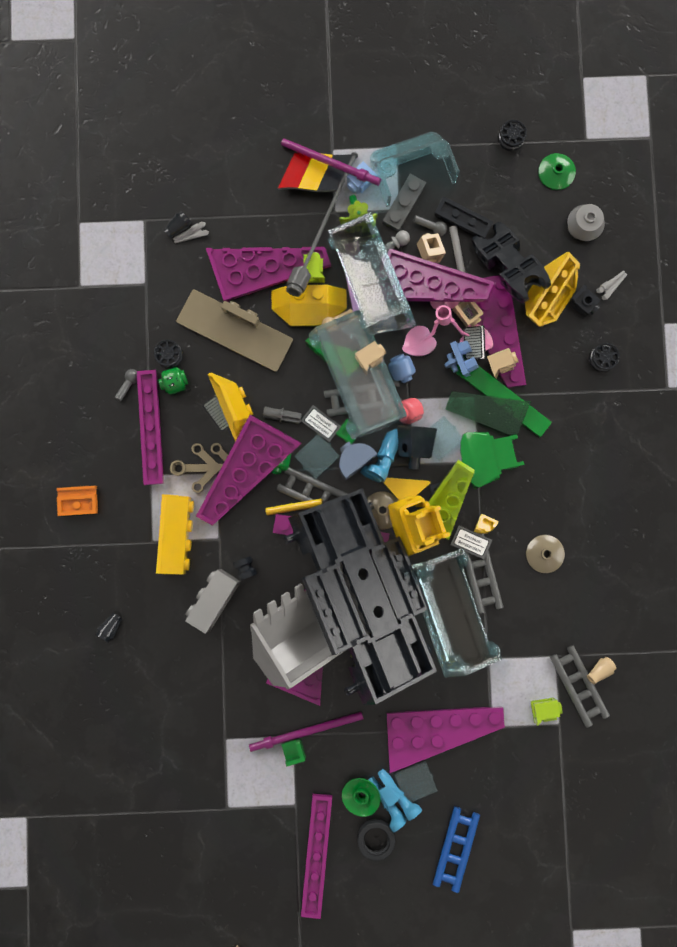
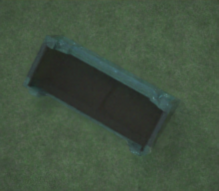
M371 212L328 230L331 237L328 239L331 249H336L361 312L362 318L359 319L362 329H367L369 335L415 326L416 322Z
M464 548L412 565L429 607L428 610L422 613L444 677L466 676L502 660L498 645L489 642L470 590L463 569L468 563V556Z

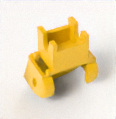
M410 496L388 505L396 537L400 536L408 556L436 546L441 538L450 536V533L445 530L439 512L441 507L430 506L429 502H425L423 497ZM413 505L424 507L412 513H409L406 509Z

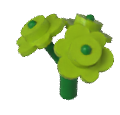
M351 195L349 197L351 205L347 208L350 215L346 218L340 217V224L347 230L359 229V223H361L360 229L362 231L364 229H371L376 224L378 215L375 213L368 217L367 203H360V201H357L356 195Z

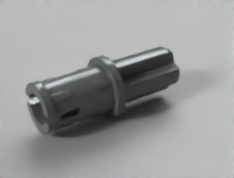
M265 406L263 412V419L278 420L280 423L283 421L300 424L302 417L301 413L286 411L284 408L275 409Z

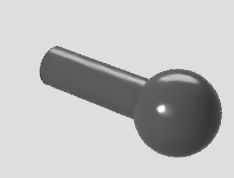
M417 215L413 219V223L433 230L434 234L438 233L439 236H443L447 232V225L442 221L435 223Z
M130 369L125 373V382L114 397L117 401L121 402L131 385L137 383V370Z

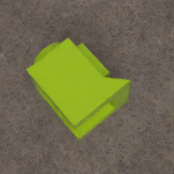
M313 252L306 267L311 274L308 283H325L323 259H320L319 253Z
M553 697L530 701L533 720L537 726L541 721L557 720V717H560V714H562L561 703Z

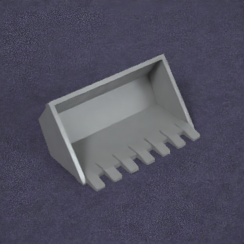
M340 562V570L342 572L348 590L351 594V597L353 599V602L355 604V607L357 609L365 632L367 635H369L370 632L366 630V622L364 620L362 613L358 610V602L356 600L355 595L350 590L349 580L347 578V575L343 573V566ZM301 583L294 588V598H290L289 592L281 595V606L277 608L276 601H271L267 604L268 614L263 616L262 610L258 609L253 613L254 623L250 624L253 659L273 686L286 687V689L292 688L341 654H331L310 599Z

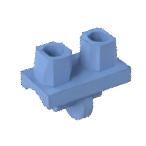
M454 341L450 343L456 358L453 357L452 353L447 354L449 361L444 364L445 368L451 367L453 373L459 371L457 367L459 365L465 377L471 376L470 372L479 367L474 357L466 361L463 357L464 354L472 351L469 342L457 343Z

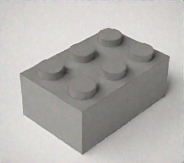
M222 569L211 572L207 579L209 584L206 588H202L196 596L198 599L197 603L191 605L185 614L188 616L186 622L205 634L211 631L241 582Z

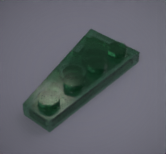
M452 391L445 409L512 436L518 434L531 402Z

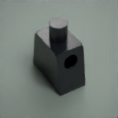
M398 425V454L402 457H409L408 469H420L421 458L430 459L432 457L437 428Z

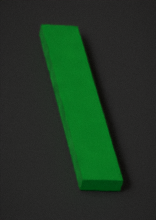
M457 365L459 371L455 373L539 438L551 425L552 422L480 366L470 372L471 376L465 377L459 365Z

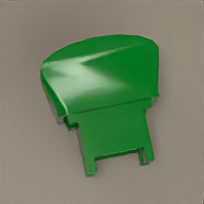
M466 432L462 435L460 441L461 460L475 470L471 479L474 489L498 480L503 470L524 465V461L517 462L512 441L518 438L517 435L498 439L490 436L489 432Z

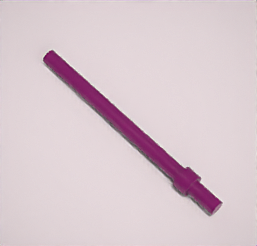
M285 138L281 142V145L351 174L362 182L367 181L377 186L381 183V178L369 174L367 170L362 168L359 170Z
M362 712L276 737H265L262 741L249 744L250 752L263 748L267 750L274 748V745L363 720Z

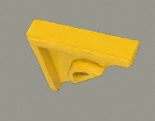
M386 478L385 482H383L398 500L416 496L430 484L429 481L398 478Z

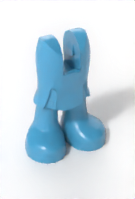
M397 429L387 432L377 454L378 460L376 464L364 466L360 471L362 475L376 482H385L390 465L394 462V457L398 450Z
M382 769L378 772V775L385 785L384 788L380 786L374 777L368 780L377 787L383 808H386L391 816L389 827L392 832H396L406 824L407 820L411 821L422 812V808L418 804L410 802L405 797L404 792L397 787L389 773ZM396 802L400 804L404 811V814L395 805Z

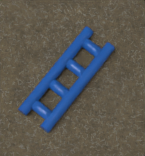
M454 807L433 881V885L436 887H440L441 881L453 884L452 891L456 893L460 891L480 814L473 812L471 818L460 815L461 808ZM458 823L469 826L466 837L455 834ZM452 842L464 845L461 857L449 854ZM447 862L458 865L455 876L444 873Z

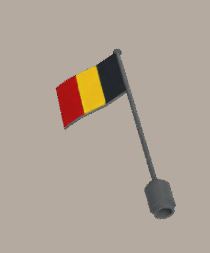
M356 152L348 155L323 154L352 166L355 158H358ZM294 153L278 190L297 189L336 193L304 265L294 267L286 283V291L296 297L304 293L311 278V274L306 267L348 175L344 171L301 153Z

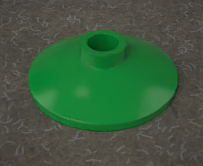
M559 153L546 156L538 169L541 182L552 190L567 188L573 182L576 174L573 161L566 155ZM556 167L561 168L562 171H557Z
M355 778L347 782L343 788L342 801L347 810L356 816H370L377 811L380 805V793L377 787L369 780Z

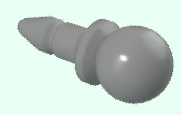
M404 230L399 231L395 237H391L392 241L380 248L377 254H385L389 249L395 248V246L399 249L400 246L407 245L410 241L409 233Z

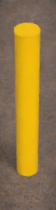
M321 498L266 508V514L273 515L313 508L323 504V500Z

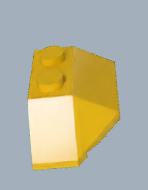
M570 252L564 253L544 266L551 281L549 288L544 289L543 287L532 285L527 293L529 300L525 302L526 315L539 327L557 321L576 291L580 263Z
M307 285L304 293L299 297L290 295L286 291L287 286L271 290L272 310L289 326H322L324 318H334L347 309L346 289L339 287Z
M209 373V379L233 438L236 441L249 415H253L252 409L243 400L246 395L242 387H238L235 382Z

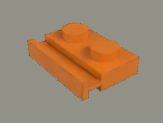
M97 486L57 488L58 516L98 514Z

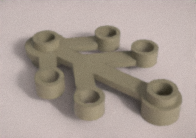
M196 443L192 446V452L195 455H199L207 464H184L182 461L176 460L171 463L170 471L176 476H182L185 472H206L199 481L192 484V490L196 493H201L204 490V486L221 470L223 464H218L204 451L201 444ZM219 443L212 444L211 452L219 455L225 462L228 454L223 450V447ZM196 446L201 447V451L199 453H196L194 451ZM219 446L220 451L214 452L213 448ZM178 465L182 466L180 472L176 471V466ZM196 484L201 485V489L199 491L195 490Z

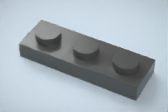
M410 173L382 223L399 232L426 186V182Z

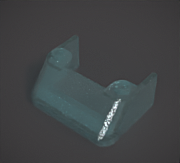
M427 132L376 150L371 154L370 164L378 178H381L379 189L386 207L390 206L392 196L386 179L396 173L397 165L432 153L435 158L443 159L452 184L456 183L460 172L449 143L438 133Z

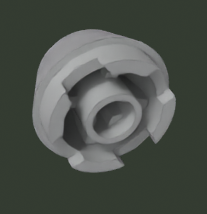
M593 204L575 207L568 216V230L575 239L582 241L596 239L601 235L605 226L602 210Z

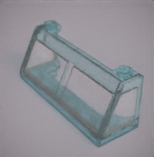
M363 309L317 326L309 333L311 345L316 349L321 348L348 412L350 419L347 421L346 430L352 440L390 427L407 416L384 359L382 363L373 369L369 367L367 375L355 359L356 352L370 343L376 342Z

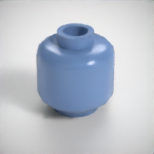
M404 353L390 359L391 362L388 364V369L393 380L405 383L413 379L412 375L416 372L410 356H404Z

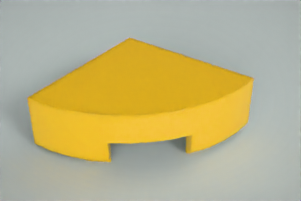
M481 514L474 532L480 534L489 533L497 526L499 521Z

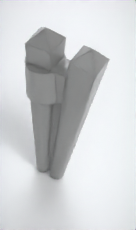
M200 222L191 226L190 229L173 238L174 243L207 236L209 231L201 230V228L205 227L206 223Z
M622 271L596 289L599 294L604 292L603 300H607L627 276L625 271Z

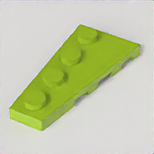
M457 460L428 501L430 506L441 507L439 512L445 530L450 533V536L475 471L460 460Z

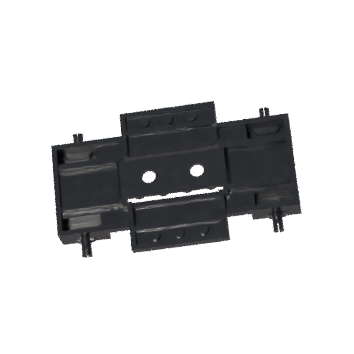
M362 488L289 517L293 533L284 536V540L289 539L285 541L286 544L297 541L303 555L311 553L317 572L303 577L301 580L331 654L336 655L349 649L355 664L348 667L354 684L344 689L345 694L350 696L358 692L363 705H376L437 672L430 655L432 653L431 646L426 645L415 618L416 615L428 610L429 607L402 540L399 536L384 542L372 513L374 506L371 505L373 503H368ZM340 562L343 565V573L347 575V578L349 580L350 590L355 595L356 600L358 602V610L362 613L364 620L366 622V630L370 632L371 637L367 635L365 632V629L363 627V624L361 622V619L359 617L351 594L348 590V587L340 570ZM360 569L366 572L365 580H361L358 576ZM376 606L382 611L379 618L373 612Z

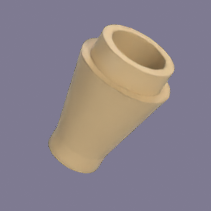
M608 657L600 658L587 675V678L595 685L597 682L614 674L616 665Z

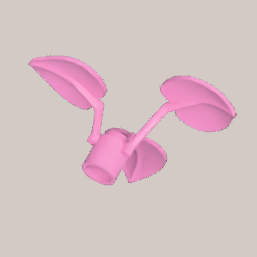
M430 301L431 306L436 309L437 318L434 321L435 324L432 332L430 333L429 329L424 326L412 328L406 335L402 350L412 356L430 354L437 345L435 338L432 336L435 334L438 324L445 326L452 323L459 333L463 335L460 342H464V335H470L459 327L455 319L452 318L451 309L460 302ZM485 329V351L493 347V340L490 333Z

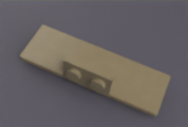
M195 289L192 290L176 320L178 324L274 372L279 370L293 342V338L261 323L257 313L249 309L247 311L241 309V306L236 302L230 301L229 303L224 300L221 303Z

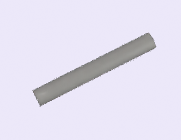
M452 226L449 229L457 270L465 272L457 226Z

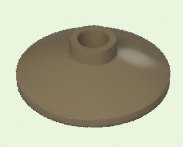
M376 492L369 496L367 499L368 503H373L371 505L374 506L372 513L379 529H389L392 527L388 512V505L399 500L391 493ZM385 507L386 513L381 514L379 508Z
M537 536L527 546V561L538 572H554L564 561V548L561 542L553 536ZM546 550L550 552L548 558L544 556V551Z

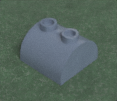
M348 442L340 448L342 454L339 464L342 477L346 481L375 459L377 456L375 450L362 443L351 445Z

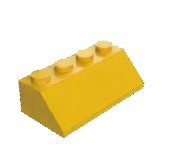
M162 494L156 573L186 574V570L189 571L190 559H187V553L191 551L189 532H192L193 528L190 513L194 511V501H191V497Z

